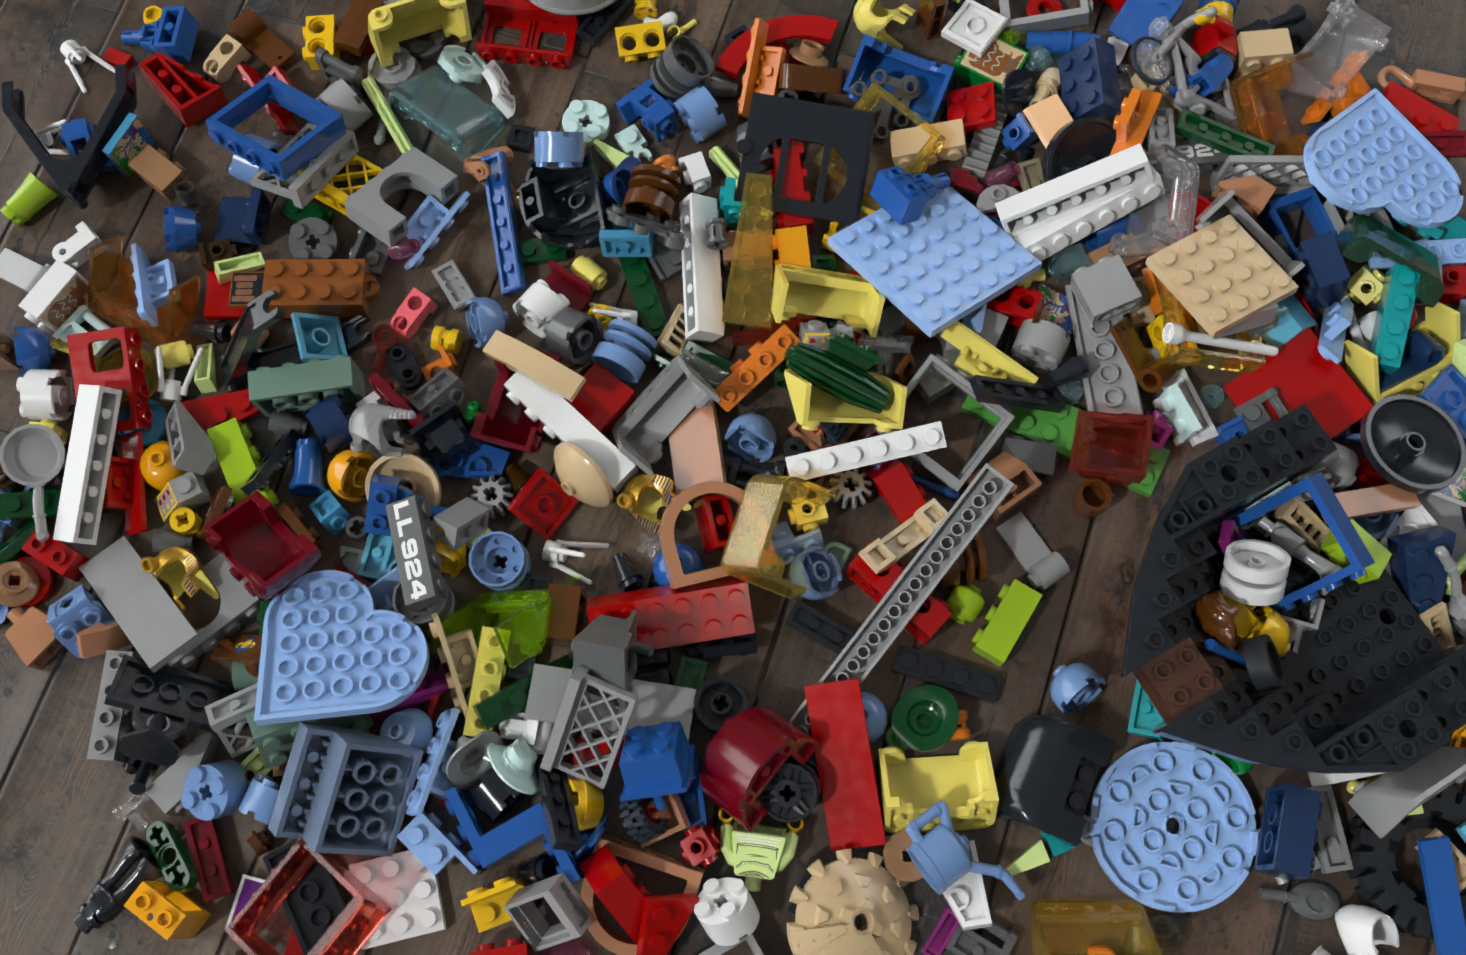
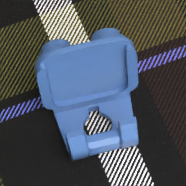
M82 584L51 604L47 613V623L53 628L54 637L78 658L81 657L79 656L77 633L99 622L108 625L116 621L109 610Z

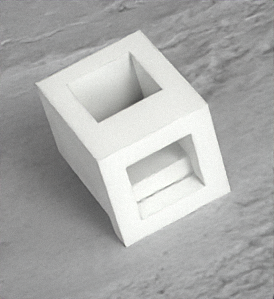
M701 151L678 158L686 186H691L693 193H702L712 187L711 175Z

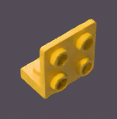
M508 876L493 882L494 888L492 889L480 887L466 893L467 898L460 902L462 907L471 906L479 933L512 921L503 907L518 889L525 887L523 880H515L514 876Z

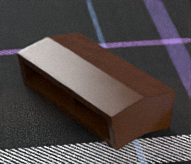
M382 0L352 1L333 39V43L338 50L361 57L370 39L368 15L373 9L384 6Z
M920 0L916 22L924 31L927 40L941 37L948 0Z

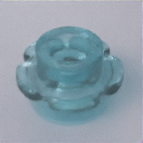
M1205 385L1199 391L1201 402L1209 409L1217 408L1224 401V392L1218 385Z

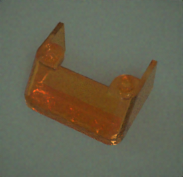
M1313 51L1293 56L1238 77L1230 85V95L1241 132L1276 145L1273 155L1303 156L1305 144L1310 138L1306 134L1291 136L1278 90L1287 87L1292 82L1293 70L1291 64L1314 56Z
M118 234L90 247L88 303L91 310L96 315L118 327L138 328L141 339L155 347L176 342L198 311L201 277L196 275L169 289L168 304L156 308L159 325L153 327L147 320L143 321L137 312L139 305L134 292L136 282L132 276L134 267L129 260L122 257L123 236Z

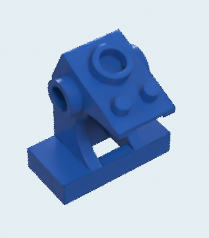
M651 78L615 103L623 122L629 125L641 116L642 124L648 131L652 129L657 142L665 141L669 134H674L677 131L676 108L669 99H664V95L657 90Z
M85 118L75 119L61 125L63 133L60 134V139L64 147L68 148L71 158L79 154L77 144H81L84 141L88 142L96 128L94 124H90ZM108 159L101 174L118 168Z

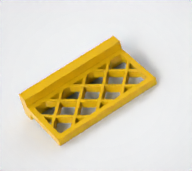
M355 155L345 165L346 174L335 175L314 197L346 216L347 212L344 201L348 198L349 194L355 193L364 186L352 187L351 179L365 177L367 182L369 176H376L383 171L382 168L358 155ZM359 164L364 170L349 173L348 166ZM306 169L298 170L296 174L303 173ZM348 180L349 187L340 189L334 187V182Z

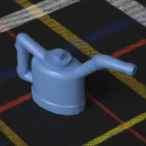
M940 800L936 804H932L928 810L916 819L909 821V824L906 826V832L913 843L907 846L906 850L920 874L937 894H943L948 887L968 872L994 876L996 879L1000 878L1018 900L1026 897L1024 890L1020 888L1010 872L1000 864L992 865L971 861L968 855L970 852L968 844L970 842L964 834L960 836L954 831L948 804L945 801ZM936 817H939L941 825L936 826L922 836L920 829Z

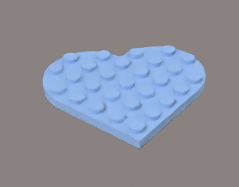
M1376 88L1320 127L1305 144L1303 160L1309 176V182L1332 205H1337L1345 210L1356 213H1373L1385 207L1396 220H1402L1410 225L1421 228H1436L1446 224L1458 214L1462 207L1464 196L1460 195L1458 187L1461 185V181L1453 166Z
M320 570L298 577L280 595L276 594L265 613L254 722L257 726L369 714L381 712L400 704L419 687L428 669L429 649L421 629L400 613L376 610L368 588L354 579V576L349 573L337 570Z

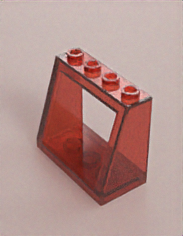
M300 838L298 842L291 846L289 853L280 864L272 869L270 876L252 893L251 899L241 911L233 916L231 923L225 931L247 955H281L258 935L257 931L316 860L354 897L307 955H356L392 908L330 854L314 853L307 843Z

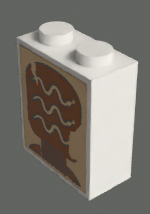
M57 259L18 306L27 312L24 315L25 318L50 335L51 332L55 333L80 306H88L99 291L80 273Z

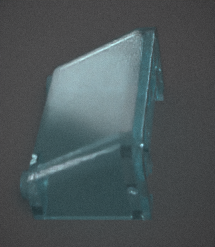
M433 65L394 86L389 92V96L397 113L405 120L408 118L413 120L415 118L445 140L448 148H453L460 152L458 158L462 162L465 158L483 151L505 127L502 118L503 113L495 105L490 106L462 84L452 81L449 78L450 74L441 66Z

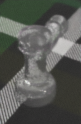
M146 791L142 795L133 794L121 806L113 808L112 813L122 822L128 818L130 822L137 826L138 831L141 832L149 824L146 820H143L135 807L142 801H151L152 798Z

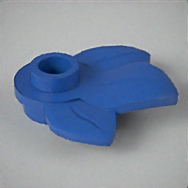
M607 814L593 832L589 830L583 832L581 835L583 845L572 859L576 860L583 852L588 854L606 829L603 825L608 820Z

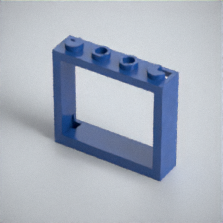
M270 74L206 120L209 131L208 135L215 144H220L234 155L241 156L250 164L262 168L268 174H272L283 181H286L346 134L343 114ZM270 101L277 103L317 126L280 155L233 129Z
M1322 472L1305 478L1230 519L1235 521L1242 540L1247 539L1241 529L1242 527L1309 492L1351 565L1284 596L1277 604L1269 605L1274 610L1278 609L1280 614L1295 608L1294 601L1298 599L1305 603L1318 597L1317 591L1324 587L1329 592L1344 585L1341 579L1347 576L1351 580H1355L1367 574L1365 568L1375 563Z

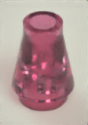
M1010 161L1005 165L988 171L984 177L985 187L988 188L993 185L1002 184L1008 185L1020 172L1018 164Z
M403 238L392 248L388 245L386 246L387 254L396 261H402L412 254L418 253L420 250V243L414 238Z

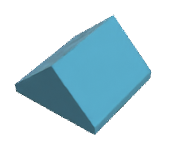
M1292 294L1278 302L1279 307L1272 323L1254 329L1267 345L1276 346L1279 349L1306 329L1315 327L1317 323Z
M298 312L291 314L300 358L303 363H307L311 359L323 361L333 359L334 356L338 355L348 356L338 316Z

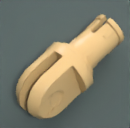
M1047 68L1035 84L1036 93L1034 98L1031 99L1029 106L1054 94H1058L1061 88L1058 68Z

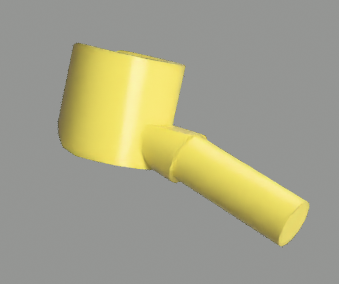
M693 19L680 28L677 25L670 26L667 29L668 37L677 33L672 38L674 39L676 36L684 34L695 26L697 21Z

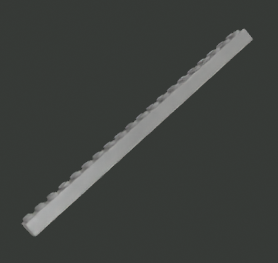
M987 463L983 466L818 683L859 678L860 685L864 682L1015 486L1014 483ZM805 699L789 721L812 737Z

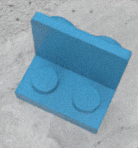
M612 222V230H600L599 232L603 257H652L655 234L652 231H649L647 236H643L633 232L634 226L632 222L629 223L628 227L619 226Z

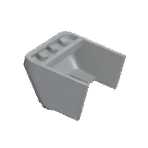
M1232 189L1223 191L1195 219L1198 223L1195 228L1198 231L1230 214L1290 278L1305 266L1301 261L1292 260L1232 198L1235 194Z
M677 356L670 361L613 425L611 431L617 447L623 455L651 477L654 472L650 464H655L663 454L661 452V443L694 407L706 408L713 400L718 403L721 398L714 388L685 360Z

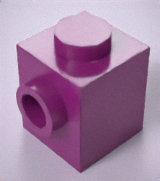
M1145 410L1143 413L1144 419L1138 422L1133 433L1138 440L1161 451L1174 428L1167 421L1169 417L1157 410H1154L1153 413Z

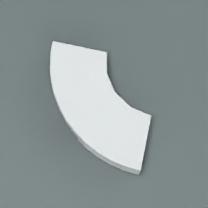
M492 60L485 66L481 74L491 88V101L509 119L515 113V97L510 95L507 87L510 83L498 64Z

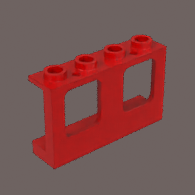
M485 0L484 5L487 15L481 42L475 43L478 55L487 61H506L511 64L524 63L536 67L541 65L555 69H571L577 41L575 30L580 26V15H561L548 12L535 6L530 1ZM508 28L520 30L519 46L492 44L495 29ZM541 34L565 35L567 40L564 52L538 49Z
M123 326L67 335L76 402L79 384L98 385L118 390L125 389L129 394L131 418L117 421L115 433L137 429H152V412L148 404L149 389L145 383V363L141 355L140 346L142 341L138 328ZM118 338L121 341L124 366L121 369L96 372L92 343Z

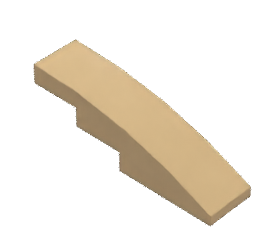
M498 330L494 332L482 350L488 357L505 364L510 370L529 378L534 384L570 401L574 400L586 382L584 377L561 363Z

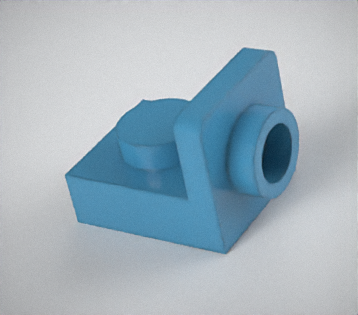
M329 489L308 505L319 522L332 535L338 534L346 527L349 519L353 518Z

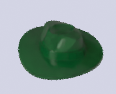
M936 685L915 687L901 697L893 710L891 717L893 733L904 746L914 751L929 752L936 750L946 744L956 730L959 720L958 705L954 697L942 687Z

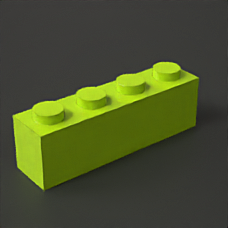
M235 417L208 429L207 432L212 440L213 448L229 488H232L231 494L234 497V502L238 504L248 497L241 490V487L260 464L258 460L261 459L258 448L255 445L252 446L250 438L253 435L249 426L246 423L242 424ZM267 486L260 493L273 504L278 514L279 512L276 510V504L279 503L278 497L274 490H270L269 486Z

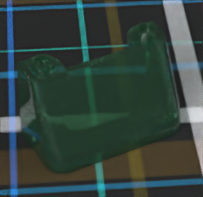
M1365 214L1353 216L1336 238V243L1342 257H1346L1351 261L1357 263L1366 262L1376 252L1395 264L1405 265L1419 273L1421 276L1415 286L1416 298L1414 305L1434 308L1442 297L1444 281L1441 258L1371 216Z

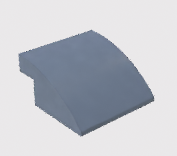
M300 721L268 829L275 837L303 839L314 853L392 857L398 839L397 835L400 832L406 813L407 799L413 790L424 751L395 740L357 730Z

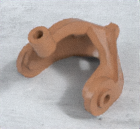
M500 146L478 152L464 159L462 171L464 174L471 175L485 186L484 179L490 176L491 171L488 164L481 161V158L501 150L506 153L508 165L514 159L513 151L508 146ZM510 181L511 192H513L515 188Z

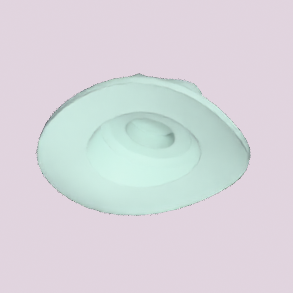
M516 739L509 746L495 743L488 744L487 754L491 765L508 786L529 795L537 794L540 791L535 769L537 754L525 741Z

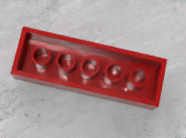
M745 573L729 575L676 589H671L670 585L587 599L589 624L599 615L627 619L632 610L637 611V642L652 645L654 649L755 633Z

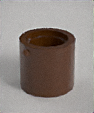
M1084 479V482L1072 497L1074 511L1083 518L1092 519L1098 517L1105 512V509L1112 501L1111 487L1101 479Z

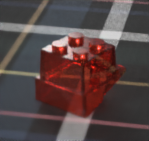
M1078 410L1068 471H1077L1076 476L1097 478L1108 483L1129 486L1132 483L1139 484L1146 477L1155 416Z

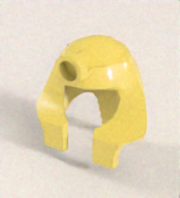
M858 0L854 7L853 17L857 28L863 34L876 38V41L882 44L884 42L893 48L902 50V44L887 34L885 27L891 20L903 25L906 24L909 18L900 12L913 17L916 10L907 4H903L896 9H886L881 6L880 0Z

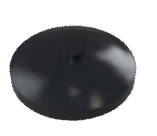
M1086 117L1073 120L1060 128L1050 140L1043 159L1044 183L1108 157L1116 142V130H1113L1114 123L1100 117Z
M1393 395L1376 403L1368 410L1362 420L1360 440L1363 451L1372 467L1394 486L1412 493L1430 494L1448 487L1462 474L1466 463V447L1463 437L1453 420L1433 403L1412 395Z

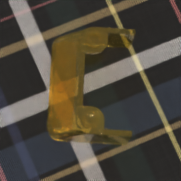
M768 474L753 476L746 484L721 558V566L724 572L790 599L804 594L806 591L805 587L782 579L784 561L780 555L768 550L784 501L796 505L807 500L822 506L835 498L836 492L799 477Z
M1040 899L1034 901L1031 905L1030 919L1033 955H1087V945L1109 946L1116 955H1162L1145 908L1135 900Z

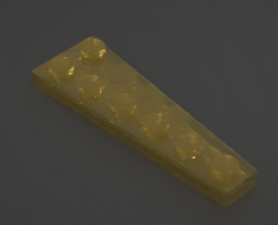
M746 172L722 322L772 329V176Z

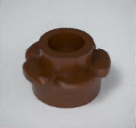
M253 830V835L247 839L249 845L260 856L266 851L270 852L271 848L269 845L273 843L271 838L263 830L259 833Z

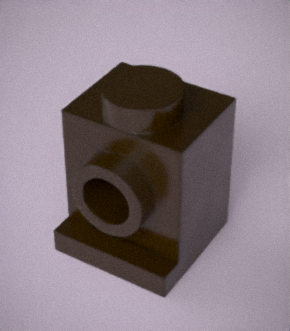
M229 238L206 244L203 242L198 243L201 263L207 271H215V261L241 256L238 245L236 243L233 244Z

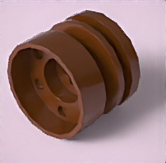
M640 164L635 166L631 171V179L628 183L629 189L625 194L623 206L627 207L628 212L646 216L647 211L658 213L661 215L659 222L661 224H665L666 220H672L676 207L675 201L678 198V191L681 187V179L676 173L659 165Z
M980 531L938 584L941 589L959 586L961 573L968 584H973L975 578L978 582H985L987 580L988 555Z

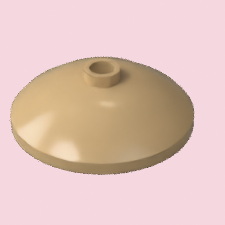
M561 442L554 449V464L563 490L568 495H572L577 500L593 507L604 508L611 504L613 501L611 485L596 462L586 452L572 443Z
M406 452L402 457L382 456L374 462L367 473L365 480L367 501L372 478L375 474L401 477V485L407 487V482H410L413 486L411 491L415 495L425 496L424 501L429 505L439 506L441 485L435 470L425 459L414 453Z

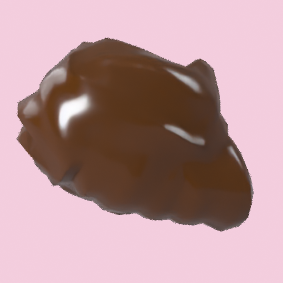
M1219 592L1205 594L1194 602V613L1196 620L1199 621V626L1202 627L1203 631L1210 634L1212 638L1225 644L1227 648H1235L1240 634L1237 632L1233 619L1238 614L1239 608L1236 606L1229 607Z

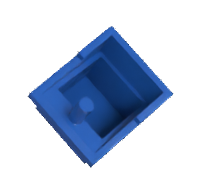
M681 721L662 722L657 725L636 726L627 729L619 761L624 781L623 792L619 797L620 801L653 797L656 809L664 810L667 808L664 795L688 791L692 780L696 779L701 764L695 745H689Z

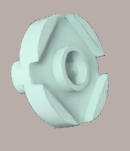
M445 46L438 58V64L450 74L449 78L456 83H462L463 81L481 83L484 78L481 72L486 66L485 61L475 52L472 55L466 53V48L462 46Z
M574 100L563 114L562 126L564 132H583L584 144L586 147L594 146V140L602 139L603 141L610 131V119L607 109L603 104L592 100ZM583 120H590L592 124L583 127L581 122Z

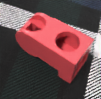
M413 287L397 309L390 322V327L409 339L416 334L429 313H434L438 305Z

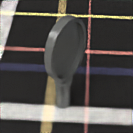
M1299 883L1290 891L1260 887L1258 890L1259 899L1279 901L1284 904L1289 903L1297 914L1308 919H1328L1334 916L1340 907L1336 893L1329 887L1319 883Z

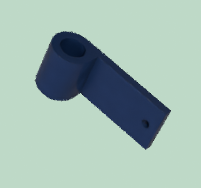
M1421 329L1409 332L1400 368L1391 375L1379 372L1380 394L1438 364L1445 356L1446 348Z

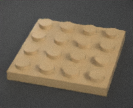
M1230 214L1147 257L1145 262L1148 268L1212 338L1294 294L1299 287Z

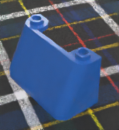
M864 34L843 91L848 93L847 98L860 103L861 99L873 103L876 100L864 96H853L850 91L851 85L856 81H863L867 87L889 94L896 89L884 84L874 85L870 79L872 72L882 69L886 75L898 79L912 75L919 80L921 90L916 98L911 99L907 116L914 118V124L923 126L934 123L956 71L952 66L943 63L938 67L935 61L925 60L893 48L884 42L882 44L876 41V38ZM876 73V80L881 81L882 76L879 73ZM907 83L906 88L911 92L913 87L910 83ZM857 84L855 86L856 92L861 93V86ZM900 99L893 102L892 111L898 112Z

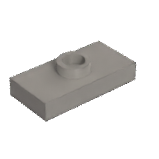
M453 259L431 271L456 313L470 306L466 305L468 299L476 298Z

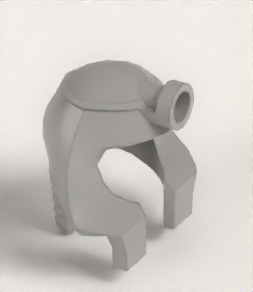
M377 403L357 407L349 420V433L353 439L350 443V449L357 452L364 451L366 446L372 443L385 457H402L406 453V449L390 446L384 436L382 425L392 431L394 440L397 443L413 445L416 441L412 435L405 433V423L402 419L417 418L416 413L412 410Z

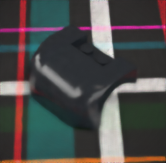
M1046 715L1024 717L1020 722L1014 724L994 774L999 797L996 815L1004 820L1021 823L1042 831L1064 844L1078 847L1087 821L1082 818L1099 768L1106 767L1115 741L1062 718Z

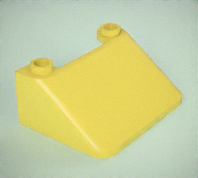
M785 369L784 371L797 423L805 430H818L820 422L877 425V431L891 433L893 429H902L907 387L882 374L868 372L892 391L885 408L878 414L850 405L813 386L809 381L803 379L791 369Z

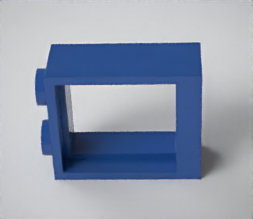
M1313 186L1268 201L1260 213L1271 237L1281 234L1286 238L1290 251L1289 257L1292 260H1295V252L1298 251V248H1295L1279 217L1280 215L1302 208L1316 236L1332 231L1335 240L1339 238Z

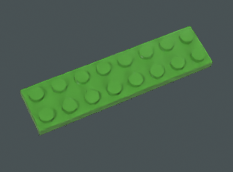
M967 395L960 411L995 426L1000 419ZM1065 403L1066 408L1061 413L1007 406L1011 409L1010 413L1015 417L1004 430L1005 432L1014 436H1021L1026 441H1049L1051 445H1057V456L1147 498L1151 496L1170 454V450L1162 447L1160 451L1138 440L1133 433L1115 425L1091 428L1088 413Z

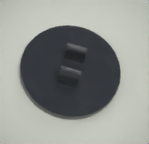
M1022 69L1010 71L1002 85L1004 108L1011 117L1016 118L1019 112L1024 113L1023 110L1029 107V103L1035 95L1032 78Z

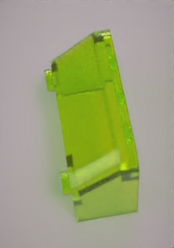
M549 590L490 592L475 598L440 622L445 637L471 629L477 649L482 626L494 628L509 667L515 668L527 658L543 651L542 647L545 646L553 600ZM429 628L428 633L437 652V648H440L441 644L438 637L433 639ZM447 663L442 664L443 668H448Z

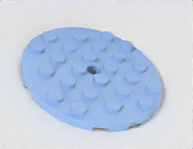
M1154 742L1142 745L1126 752L1112 762L1099 778L1094 788L1088 814L1091 820L1097 819L1096 823L1089 822L1090 838H1092V847L1096 858L1109 879L1122 892L1147 907L1166 912L1185 913L1204 910L1219 904L1232 895L1248 876V870L1254 855H1256L1258 846V832H1255L1256 821L1254 817L1256 812L1247 789L1238 776L1232 773L1233 770L1219 758L1214 757L1213 754L1210 755L1195 746L1180 742ZM1168 818H1174L1178 821L1179 831L1176 834L1166 830Z

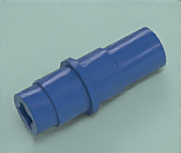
M1071 28L1068 31L1027 30L1025 51L1031 53H1050V55H1066L1094 37L1100 39V34L1073 31Z

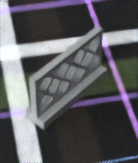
M307 123L277 154H282L317 126ZM346 129L345 135L320 153L321 155L318 158L311 160L300 169H306L303 173H295L286 181L277 177L273 180L263 181L264 178L274 175L268 174L261 168L250 179L251 185L292 199L295 207L303 209L359 151L355 133ZM286 184H291V185L288 187L289 189H286V188L281 187V186H282V185H286Z
M1229 155L1219 172H1212L1210 175L1211 194L1220 181L1256 175L1277 187L1270 198H1280L1313 186L1309 182L1303 156Z
M579 665L569 679L540 768L550 772L555 767L604 789L638 696L589 675L590 669ZM588 686L599 689L602 697L592 700L587 691ZM620 698L629 702L627 709L617 711L612 700ZM605 702L611 714L601 717L595 705ZM589 708L594 720L584 723L579 712ZM614 719L619 731L610 734L604 722ZM598 725L603 736L593 739L588 728ZM581 730L587 742L577 745L572 737V733ZM607 742L611 753L602 756L597 744ZM590 747L595 759L585 761L580 750ZM573 753L579 764L571 765L563 761L564 756ZM599 764L603 772L602 778L592 774L589 767Z
M258 683L205 706L210 727L214 733L218 734L232 758L257 747L252 732L241 729L245 723H248L245 713L255 710ZM237 723L234 729L226 728L230 725ZM236 738H247L244 743L233 746Z

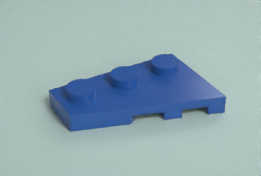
M474 441L475 445L469 448L472 453L467 455L461 449L450 457L454 462L452 467L446 464L441 468L434 457L429 460L427 458L426 461L433 467L438 478H489L490 475L500 478L504 476L505 469L512 455L508 451Z

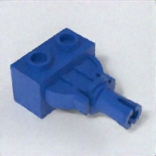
M185 6L163 7L160 19L154 23L145 24L140 30H123L122 33L124 35H121V40L126 46L141 45L145 51L160 52L178 63H190L199 22Z
M898 166L878 171L870 196L899 225L919 220L925 204L929 199L935 197L937 190L949 187L950 178L948 175L945 176L946 173L944 172L934 176H930L928 173L911 174L904 172Z
M375 474L372 478L365 519V533L391 536L385 505L415 495L409 488L401 485V477ZM415 495L422 500L425 499V496ZM429 505L432 512L430 521H433L435 515L449 507Z

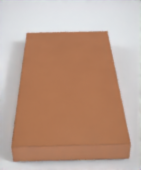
M713 400L706 408L694 407L668 435L676 495L684 489L701 482L718 481L727 483L715 400ZM704 494V495H700V496H697V497L693 498V499L690 500L688 503L693 502V501H696V500H699V499H701V498L704 497V496H710V495H716V494Z

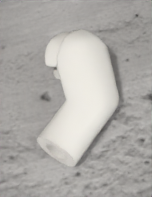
M670 11L658 19L646 16L643 23L662 20L663 33H665L670 26L676 25L678 16L675 12Z

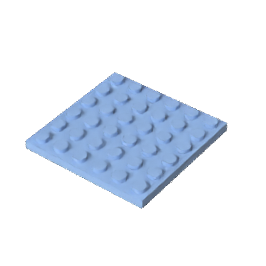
M950 186L937 190L935 197L929 199L925 204L919 220L899 225L883 208H880L830 236L827 244L930 338L1033 275L1042 266L1040 260Z

